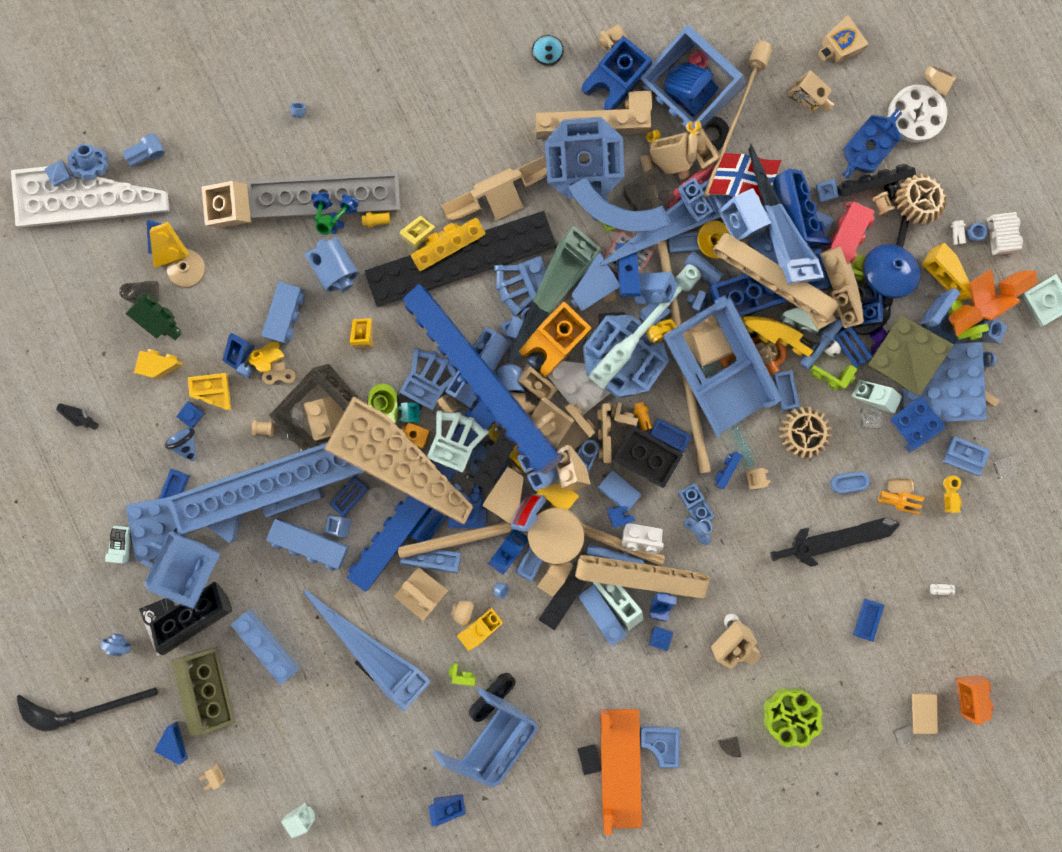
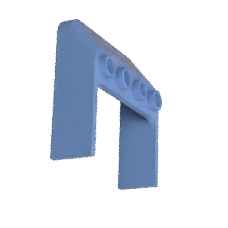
M479 688L477 691L489 704L499 708L463 759L457 760L437 750H434L433 754L443 767L489 787H495L501 783L537 732L538 725L532 718L511 703Z

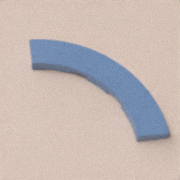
M587 177L569 186L575 199L589 214L611 227L627 231H649L670 224L663 206L650 210L629 211L606 202L594 190Z

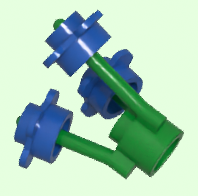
M326 192L311 194V199L314 200L313 206L318 209L317 215L314 218L317 222L316 230L322 235L336 234L338 229H343L345 226L344 222L340 221L339 218L344 213H356V208L359 206L358 201L352 196L343 194V200L339 203L341 208L339 213L332 212L330 215L321 216L322 211L331 207L333 202L330 201L329 194Z

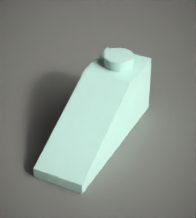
M593 582L615 616L628 631L643 621L642 610L622 586Z

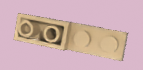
M841 247L822 252L820 256L833 287L831 295L838 303L837 310L844 328L862 324V304L851 263H846Z

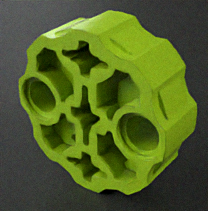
M780 688L764 704V726L779 744L788 748L791 746L802 748L810 745L811 740L820 735L823 728L821 723L823 712L820 705L806 691L800 688ZM804 695L803 702L798 704L796 702L797 697ZM776 707L778 708L777 711H772V710H771L772 708H776ZM785 714H787V715H789V716H794V715H795L799 720L793 719V718H792V719H789V717L786 716ZM788 731L789 736L786 739H781L782 733Z

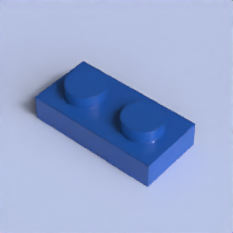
M732 452V454L729 453L724 460V464H726L722 471L719 470L715 476L716 487L725 489L743 455L738 452Z

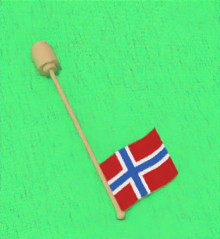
M759 41L754 46L749 58L748 65L753 71L720 152V159L716 162L704 192L705 194H703L704 197H709L710 195L735 197L753 188L760 201H762L750 155L724 152L756 71L766 69L772 54V45L766 41ZM759 158L772 185L782 160Z

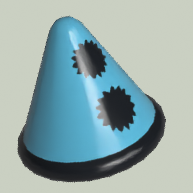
M552 35L539 37L532 46L534 59L544 66L558 63L564 53L562 42Z

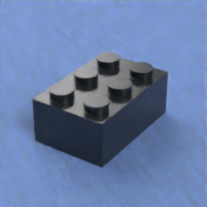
M632 425L612 460L656 486L664 488L683 454Z

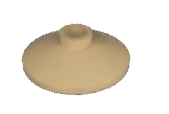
M188 249L189 254L186 258L167 264L169 278L173 283L181 287L196 285L201 281L205 273V263L202 257L195 251ZM183 264L187 265L185 270L181 269Z

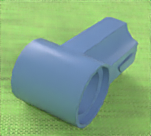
M156 134L144 136L140 143L123 151V155L131 167L148 159L160 158L165 154Z

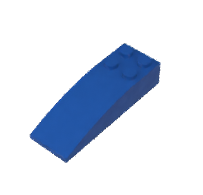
M819 249L813 251V253L818 258L824 278L807 283L818 290H822L832 285L820 256L822 251ZM747 274L711 285L707 289L712 304H715L714 301L721 296L730 297L740 317L749 316L789 302Z

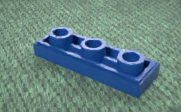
M617 243L616 250L625 243ZM637 252L617 259L620 297H640L641 294Z

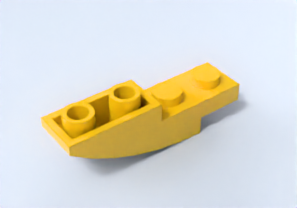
M741 317L747 331L750 333L756 331L759 333L757 337L765 343L771 341L775 344L778 341L784 346L788 344L793 346L792 351L799 356L805 354L810 357L813 350L799 341L803 334L789 325L765 317Z

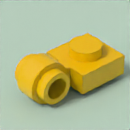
M672 319L660 321L656 326L652 325L648 328L646 337L651 343L658 344L664 339L663 336L677 326Z
M947 476L943 481V486L946 489V493H944L945 512L959 513L962 507V500L956 491L961 487V480L957 476Z

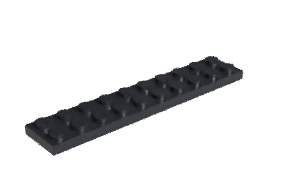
M545 211L484 230V236L422 271L418 270L411 255L364 270L376 307L403 299L418 284L427 290H431L494 269L496 265H506L556 248Z

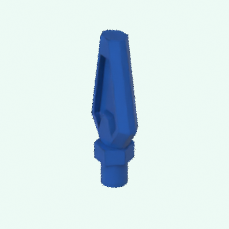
M477 484L472 488L467 500L473 506L465 522L466 525L474 526L484 503L481 496L483 492L481 490L482 487Z

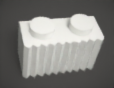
M1016 212L996 214L987 218L992 256L1016 253L1022 250L1023 238L1019 235L1020 219L1017 217Z

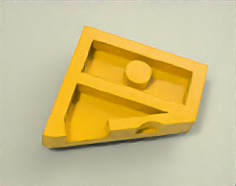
M169 222L150 229L155 268L188 256L189 252Z

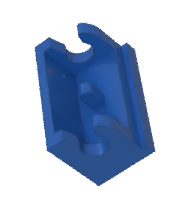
M617 506L606 508L612 527L616 528L635 521L634 516L625 515V512H622L629 507Z

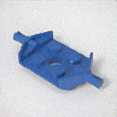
M895 109L888 118L871 115L844 147V157L849 163L848 168L842 173L843 176L847 174L846 179H849L856 170L863 173H873L894 146L902 139L895 124L902 115L901 111L898 113L899 109ZM866 142H873L875 145V149L868 150L866 148Z

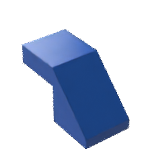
M513 529L488 564L504 575L527 544L528 538L518 530Z

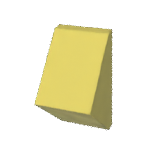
M419 216L400 231V235L403 240L416 250H419L427 237L433 232L435 226L422 216Z

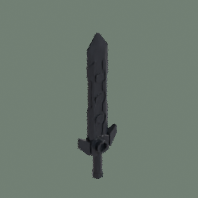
M881 518L808 537L809 528H803L794 537L795 541L792 543V548L770 552L772 561H777L778 559L795 555L797 559H800V562L810 567L816 566L818 563L811 556L889 537L898 528L899 523L888 518Z

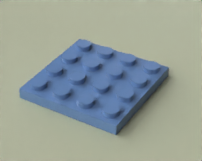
M982 342L953 344V347L919 397L902 387L903 409L922 397L942 422L987 420Z

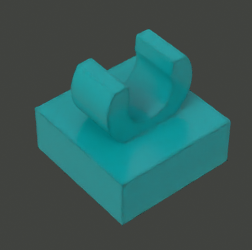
M401 403L398 410H402V417H398V420L402 421V423L420 422L419 403Z

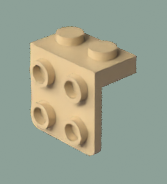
M570 403L562 411L575 421L557 448L558 450L567 445H570L575 450L595 434L593 429L596 427L593 423L581 416L583 411L577 404L573 406Z

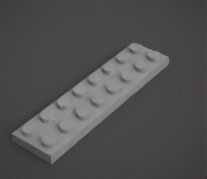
M398 172L247 180L251 220L316 216L318 209L313 206L314 200L311 199V194L323 192L329 194V199L333 202V205L328 207L327 210H323L321 216L330 215L332 212L338 214L341 210L339 203L343 200V194L354 197L359 203V206L356 208L357 212L351 214L401 211Z

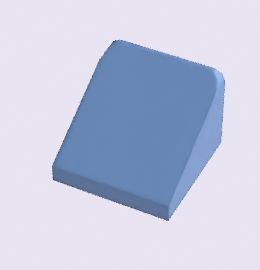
M328 514L324 533L338 537H348L351 519Z

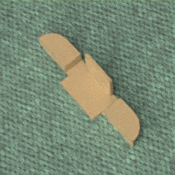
M546 155L513 171L509 168L473 185L474 190L441 205L446 217L453 220L459 219L481 209L477 198L483 195L486 196L496 221L522 209L523 205L513 181L520 178L522 184L527 187L547 176Z

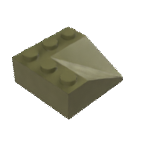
M900 315L871 359L868 367L919 397L953 347V344Z

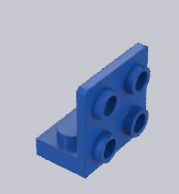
M922 397L890 419L908 442L905 448L909 453L946 428Z

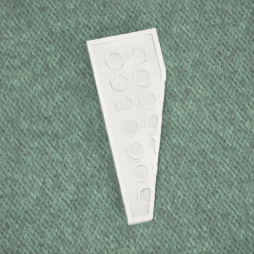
M49 166L11 170L15 225L18 228L169 212L168 193L165 191L116 182L97 177L94 180H83L81 176L74 177L70 171L72 179L54 187L45 171V168Z

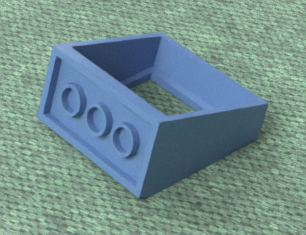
M687 25L640 79L644 83L642 87L646 91L654 92L657 95L655 99L662 106L666 104L670 108L668 112L676 119L679 116L683 120L681 124L685 128L688 122L692 121L693 129H695L696 121L655 83L693 46L702 52L732 81L696 120L700 121L701 127L742 91L747 82L742 73L692 27Z

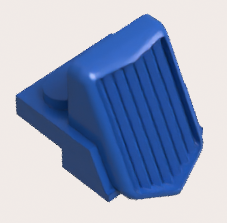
M683 62L668 70L665 80L667 88L664 91L694 117L719 87L712 81L711 78L714 74L710 70L690 62Z

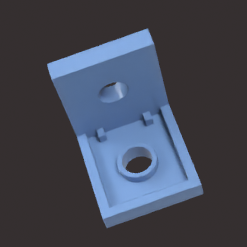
M953 288L936 296L935 302L926 310L924 318L918 325L952 344L962 343L965 338L958 340L954 332V325L952 331H948L945 328V323L949 321L950 316L948 310L961 292Z

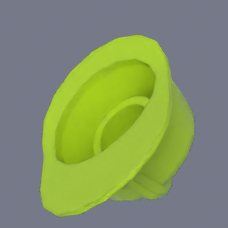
M388 384L375 385L369 392L367 404L388 415L395 424L398 418L395 390Z

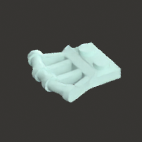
M437 411L436 436L427 458L464 472L472 450L489 431L483 429L474 418L462 416V413L458 411L456 413ZM442 420L453 421L446 438L442 437ZM458 422L466 425L459 443L451 440ZM470 428H472L479 436L468 447L464 446Z

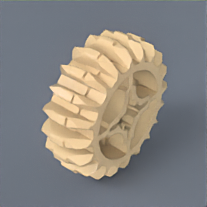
M922 173L917 176L914 174V176L906 178L900 184V189L895 193L897 198L894 203L899 204L897 210L902 211L900 216H907L906 221L912 219L913 224L919 222L921 226L925 223L930 224L936 221L944 213L945 207L948 204L946 202L948 196L944 195L946 189L940 188L941 183L937 184L935 182L936 178L931 180L929 174L925 176Z
M799 407L798 411L796 409L791 410L792 415L789 413L785 415L788 421H781L785 427L779 428L780 431H784V434L779 435V438H785L786 441H783L781 444L783 446L789 445L786 449L787 452L793 450V456H797L799 453L800 458H804L805 455L807 458H812L813 454L815 456L819 455V450H826L823 444H830L826 438L832 437L831 434H827V431L832 430V427H826L825 424L829 423V420H822L825 416L824 413L818 415V409L812 411L811 407H807L805 410L803 407ZM804 417V421H802L799 428H792L798 418ZM810 419H812L817 424L819 431L815 430L812 427V421H810ZM806 430L807 432L813 433V434H809V435H806V436H805L804 433L798 432V431ZM792 434L799 438L800 446L794 442ZM812 437H819L812 447L807 448V444H809Z

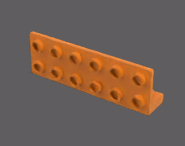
M601 709L604 835H612V828L642 827L639 710Z

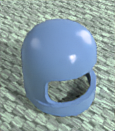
M506 364L497 369L496 376L510 393H525V387L518 382L522 373V369L519 366Z

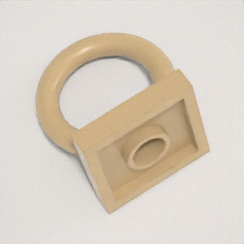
M545 397L541 399L531 416L533 422L556 450L575 421Z

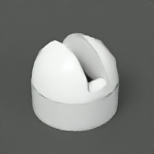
M835 340L832 343L830 342L824 349V352L830 357H836L835 352L839 354L841 351V347Z
M730 613L725 616L724 624L727 629L736 620L740 622L736 614Z

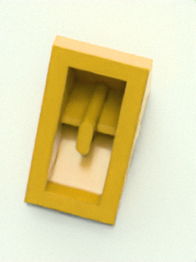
M372 318L352 320L350 346L354 349L373 348Z

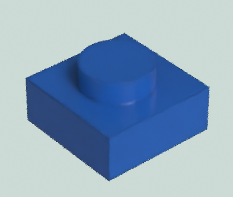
M187 402L176 417L190 428H194L205 413L191 402Z

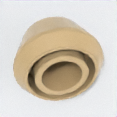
M459 601L458 604L453 606L451 615L454 616L453 620L461 626L468 625L474 606L472 601Z

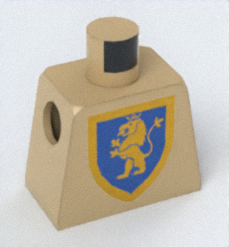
M847 15L825 36L822 41L824 48L818 52V55L822 61L831 57L835 63H840L862 53L869 43L849 15Z

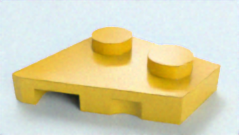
M227 373L188 377L190 397L226 410H231Z

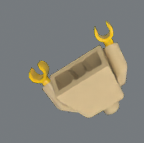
M700 121L695 122V129L692 126L693 122H688L686 128L690 135L682 133L661 138L659 130L647 133L646 139L648 142H651L649 152L652 162L659 166L665 174L678 173L680 179H686L690 176L689 169L695 161L697 154L698 136L696 132L701 129Z

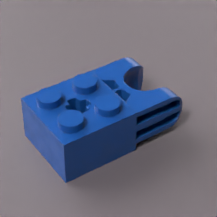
M623 35L582 84L581 92L585 95H591L600 88L608 90L610 94L604 102V110H615L628 96V92H631L641 81L640 77L652 65V59Z

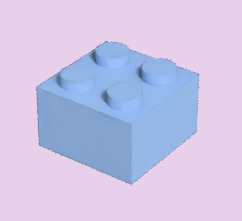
M753 188L733 197L718 210L730 235L741 242L755 236L771 223L767 212L760 203L759 196Z

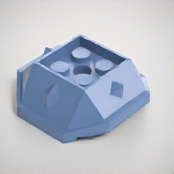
M602 117L562 120L545 141L547 183L567 199L575 198L569 186L586 177L600 196H606L624 178L623 137ZM582 153H587L590 156L586 162L579 160V156Z
M632 315L606 316L583 346L586 376L590 375L616 344L634 334L642 323ZM645 332L640 337L631 354V358L604 389L616 398L647 393L669 362L663 340L658 344L651 343L646 337L647 333Z

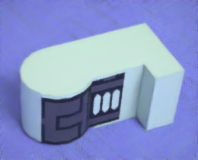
M113 526L110 533L109 551L106 554L105 561L114 563L130 562L132 542L130 527Z

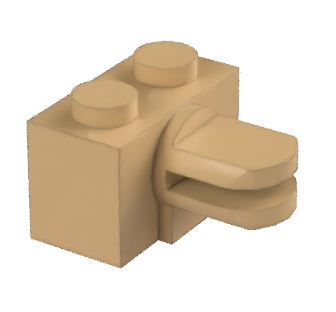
M737 620L711 646L717 662L729 669H732L738 662L744 661L752 665L760 659V653L755 646L757 641L751 629Z

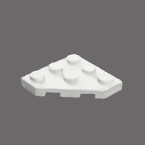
M562 361L547 376L569 404L571 403L573 406L577 404L583 411L581 416L610 394L586 376L585 363Z

